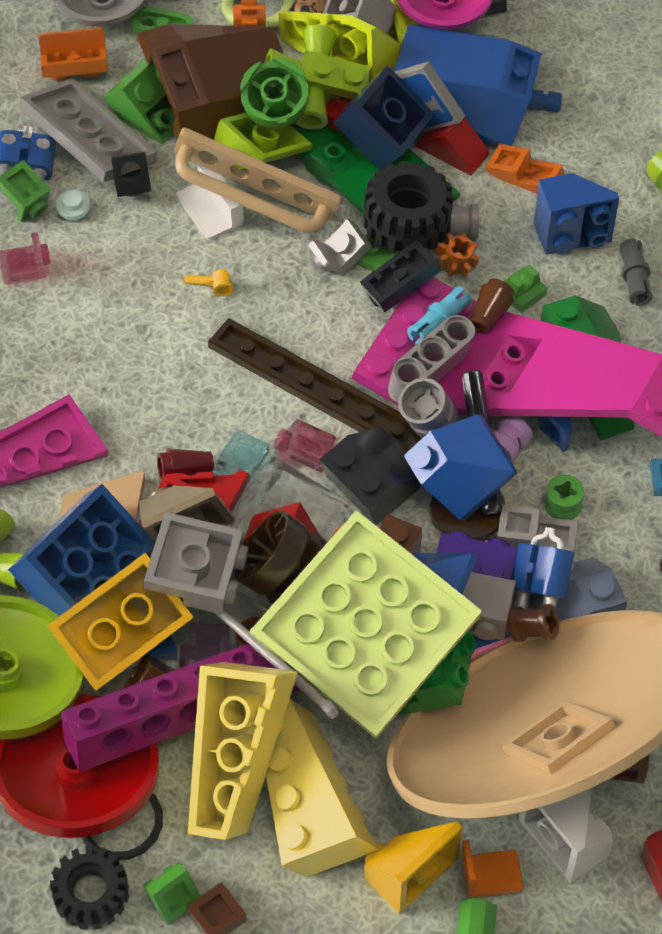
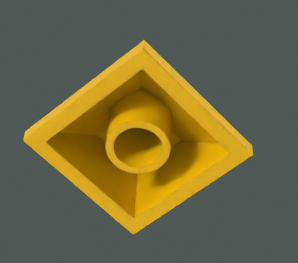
M455 821L395 836L386 845L379 843L378 847L380 850L367 854L365 857L364 879L400 914L459 859L463 826Z

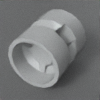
M418 378L407 383L401 390L398 398V409L403 418L421 438H424L430 431L458 421V410L442 386L435 380Z

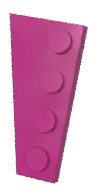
M70 394L0 432V488L108 456V449Z

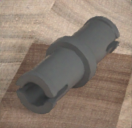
M635 238L623 241L620 245V252L622 253L624 263L622 277L628 284L631 304L636 302V306H643L651 302L653 297L648 280L650 267L644 260L642 242L640 240L636 242Z

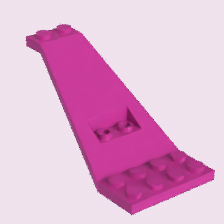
M432 277L402 299L354 370L351 379L398 405L389 396L387 390L392 370L397 360L416 345L415 342L420 338V335H418L412 341L408 336L407 329L427 314V309L434 302H441L454 288ZM472 299V304L458 315L465 316L471 320L477 301ZM505 312L487 334L475 331L466 358L437 382L455 404L458 415L467 416L462 383L463 373L470 370H480L483 373L489 416L628 417L655 434L662 436V354L510 312ZM508 353H512L513 355L517 356L518 358H513V357L509 356ZM401 379V380H403V381H405V382H408V383L411 382V381H409V380H407V379ZM491 379H496L501 384H496Z

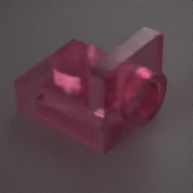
M38 232L31 233L33 245L0 251V263L5 285L46 278L44 265L51 264L48 245L47 243L40 244Z
M296 419L287 430L282 428L278 433L273 446L277 450L274 463L282 466L290 458L323 473L324 470L319 459L334 447L336 436Z

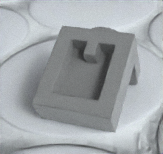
M347 219L325 243L312 240L309 247L316 255L313 258L315 263L326 272L331 270L344 275L368 252L372 245L357 224Z

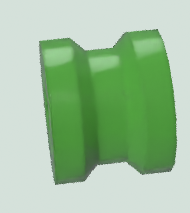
M563 474L552 478L547 485L544 503L545 510L550 517L572 520L577 517L581 512L584 498L583 484L571 475Z

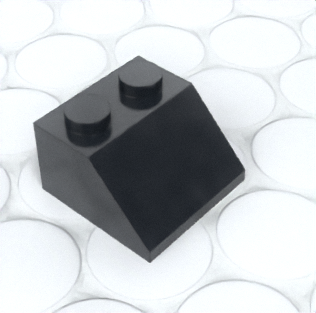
M382 427L347 435L319 459L326 477L374 525L382 522L386 514L390 515L422 487L404 457L407 451Z

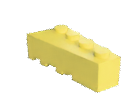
M227 662L200 666L188 834L227 840L248 833L298 671Z
M289 699L266 773L281 863L296 873L308 877L380 849L374 837L369 835L361 810L359 806L354 804L349 794L348 784L343 773L338 771L332 759L333 753L314 714L292 699Z

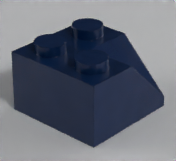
M387 65L347 104L333 123L378 169L382 170L386 165L403 155L435 114Z

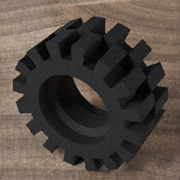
M85 846L86 853L80 854L77 848L71 851L73 858L68 860L64 855L59 860L61 868L54 867L52 871L54 880H50V890L57 912L61 918L65 917L66 923L71 926L77 923L79 929L87 930V925H93L94 930L102 928L101 922L107 921L110 925L115 921L114 915L116 913L119 915L125 910L124 902L128 903L129 885L123 864L120 865L119 859L114 853L108 856L107 849L101 847L99 852L95 853L93 846ZM86 875H97L106 882L104 894L93 902H83L74 895L75 884Z

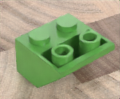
M144 58L103 97L120 120L162 144L174 133L172 126L175 115L155 64L148 66Z

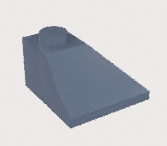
M594 557L574 562L566 599L559 598L557 600L556 611L559 621L582 615L626 610L627 600L613 570ZM530 595L529 600L533 609L541 608L543 595Z

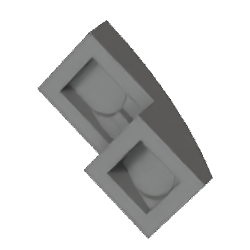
M502 504L503 508L501 510L497 539L508 542L511 547L518 548V543L531 544L532 539L536 535H541L545 532V528L555 529V536L563 541V549L575 552L578 521L540 517V508ZM549 536L545 540H539L536 544L537 546L558 547L557 543L553 542Z

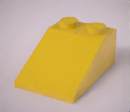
M146 553L47 625L95 691L194 618L179 597L144 589V579L150 562V558Z

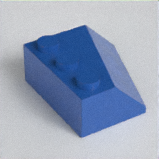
M100 484L70 508L8 570L38 603L61 616L144 553L148 555L154 540L103 484Z

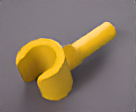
M225 269L216 270L213 276H184L185 284L213 286V292L217 296H226L233 293V282L230 280V274Z

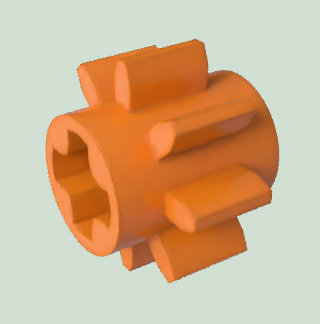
M241 0V4L233 5V26H266L265 3L257 4V0Z
M448 233L444 243H439L434 252L441 256L438 263L448 273V277L461 273L463 277H467L471 269L470 267H476L480 257L473 254L478 244L472 243L465 233L454 237Z

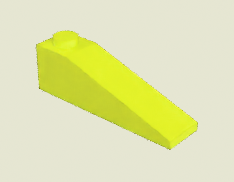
M281 11L278 13L280 41L305 53L304 29L311 25H325L336 32V39L330 56L370 66L368 83L387 65L394 71L400 51V43L377 27L352 15Z

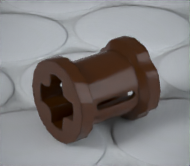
M543 604L540 609L528 610L521 606L512 607L508 613V632L514 642H524L528 637L541 636L545 640H554L559 633V616L555 606L552 604Z

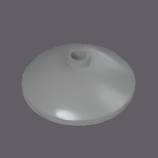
M54 0L56 7L65 17L74 22L94 27L121 23L139 12L147 1Z

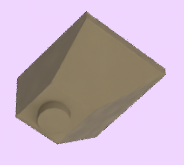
M174 485L170 488H159L153 491L148 498L139 501L141 524L155 542L165 512L224 526L235 522L233 514L213 488Z

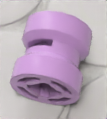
M503 416L497 423V430L492 431L512 463L518 457V450L525 448L533 438L529 425L518 416Z

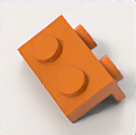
M103 28L39 34L42 78L60 81L69 78L70 75L83 74L84 77H97L102 72H108Z

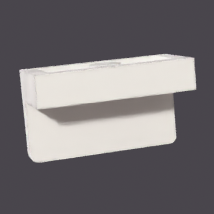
M197 164L199 172L227 183L221 174ZM194 184L176 192V198L207 240H212L244 225L243 206Z

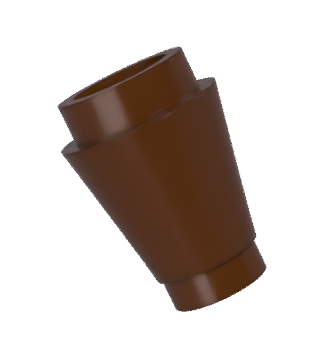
M492 278L488 283L482 285L471 318L475 331L487 334L514 303L513 296L515 292L509 284L500 279Z

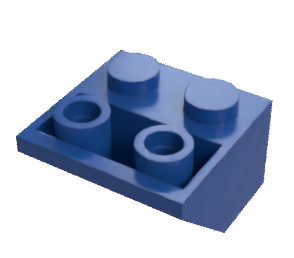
M574 173L539 179L533 224L545 255L552 253L566 254L573 249L588 246L596 248L612 242L619 203L618 193Z

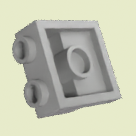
M165 512L145 575L144 589L183 598L184 606L223 615L225 605H234L239 581L233 580L235 569L243 570L247 559L248 547L242 546L243 530Z

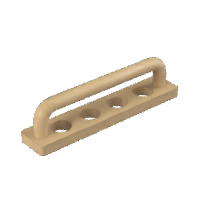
M185 127L182 128L173 153L176 155V171L181 178L303 232H316L323 228L327 220L332 221L342 200V197L336 193ZM203 151L211 152L216 157H211L205 154ZM189 161L310 213L314 217L311 219L304 218L191 168ZM235 165L243 166L248 171L240 170ZM267 179L275 180L280 185L272 184ZM299 193L306 194L312 199L304 198Z

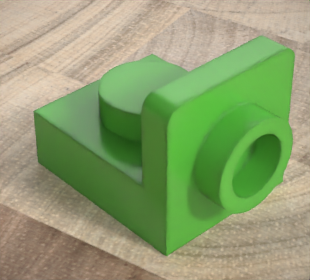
M24 159L0 175V189L18 208L17 218L20 221H23L28 216L36 218L47 209L51 189Z

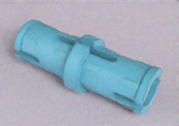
M457 286L441 302H434L427 309V314L407 329L409 338L413 341L420 335V338L415 342V344H418L447 318L458 315L466 307H469L472 304V297L467 291L460 298L459 295L465 289Z

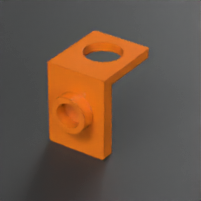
M469 840L462 841L460 861L467 899L523 892L524 886L517 850L472 855Z

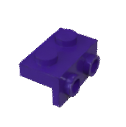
M454 531L450 534L441 533L437 553H473L477 556L472 569L473 573L511 580L517 548L511 547L508 542L503 540L490 539L488 542L475 540L467 533Z

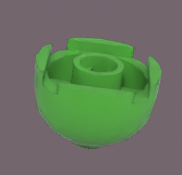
M272 58L273 61L263 64L261 61L255 63L245 73L240 84L241 102L248 117L258 126L270 130L284 129L295 124L303 116L309 101L308 84L303 71L293 62L281 58Z

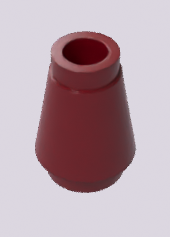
M167 448L166 452L157 454L159 479L162 481L165 474L172 473L195 475L198 472H214L212 452Z

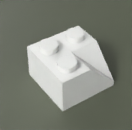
M590 789L564 800L519 813L518 820L569 883H572L608 858L614 842L607 824L600 818L595 819L589 812Z

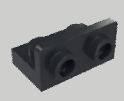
M416 240L362 279L360 284L371 302L386 312L441 272L442 269L438 261Z

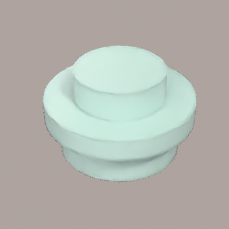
M69 190L57 198L56 210L64 219L78 221L89 212L90 199L82 191Z

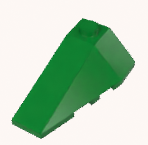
M574 295L543 305L541 321L621 343L620 333L607 310L602 305ZM588 417L600 440L634 430L635 427L634 421L628 417Z

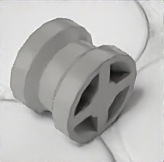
M453 204L450 223V234L453 237L465 233L471 239H478L479 204H471L469 207H460L458 204Z

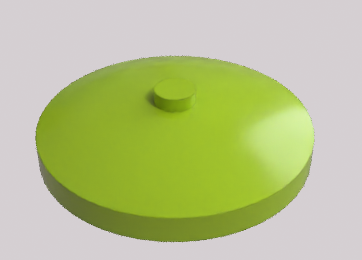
M0 595L1 740L31 736L48 729L62 719L61 711L72 708L81 691L84 677L47 627L59 616L46 606L35 601Z

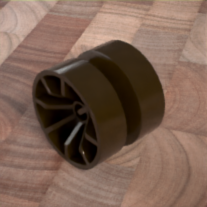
M283 510L276 511L266 517L245 542L244 546L248 547L246 563L243 570L235 569V579L258 595L266 594L268 602L274 604L328 541L317 533H308L307 527Z

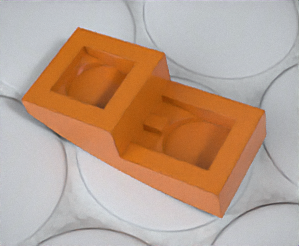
M504 144L497 146L485 166L486 171L494 177L536 194L539 179L564 175L563 165L534 160L531 158L530 149Z

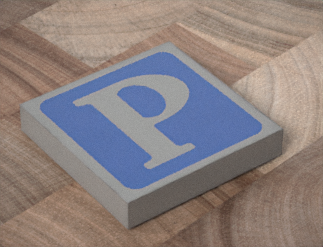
M429 61L395 71L403 82L435 114L420 133L458 124L465 117V114Z

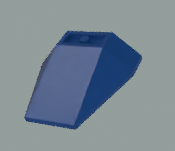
M408 25L394 72L429 61L479 138L496 146L499 144L512 146L531 100L542 53L507 38Z

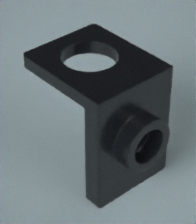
M144 151L111 157L114 184L118 197L137 196L145 192H151L146 153ZM134 162L141 168L121 175V168L126 163Z

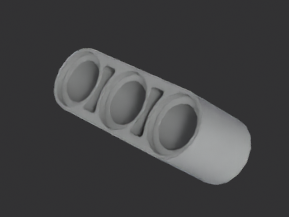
M460 315L447 318L394 364L387 389L392 400L398 403L401 390L408 383L401 379L413 381L418 378H429L438 382L466 358L475 335V327L470 319Z

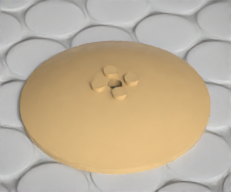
M620 610L569 618L559 621V633L554 640H545L542 636L528 637L524 642L510 640L506 644L471 659L468 671L469 682L465 687L461 705L408 713L396 729L387 753V769L397 793L413 807L442 817L486 818L503 816L543 807L579 794L616 776L649 755L662 744V613Z

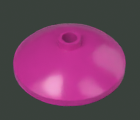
M397 0L403 12L415 22L433 29L453 30L466 27L478 21L488 11L492 0Z

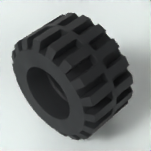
M407 161L399 162V165L396 166L392 163L386 165L385 170H377L374 173V178L369 179L365 191L363 223L369 238L375 239V244L380 248L386 246L388 247L387 251L395 253L396 251H402L417 240L425 249L433 250L437 247L438 242L442 243L445 240L446 233H449L454 193H452L450 182H445L446 177L442 173H435V168L431 166L423 167L421 166L422 163L419 162L407 164Z

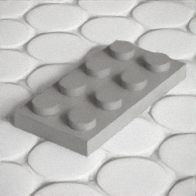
M73 78L20 97L19 108L103 183L114 179L111 161L113 156L144 151L146 153L147 165L156 161L157 151ZM134 162L126 163L121 168V175L137 170L140 166Z

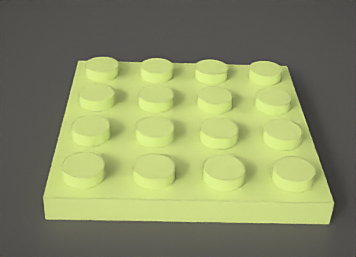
M356 510L250 630V634L276 654L292 670L298 671V675L377 739L482 615V610Z

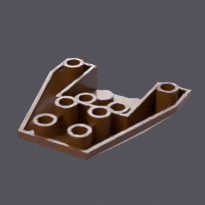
M166 24L139 32L136 35L148 66L155 64L175 115L172 128L177 140L183 127L214 140L220 119L246 113L241 102L240 84L245 73L255 63L260 61L262 64L265 63L270 48L284 54L274 28L269 26Z

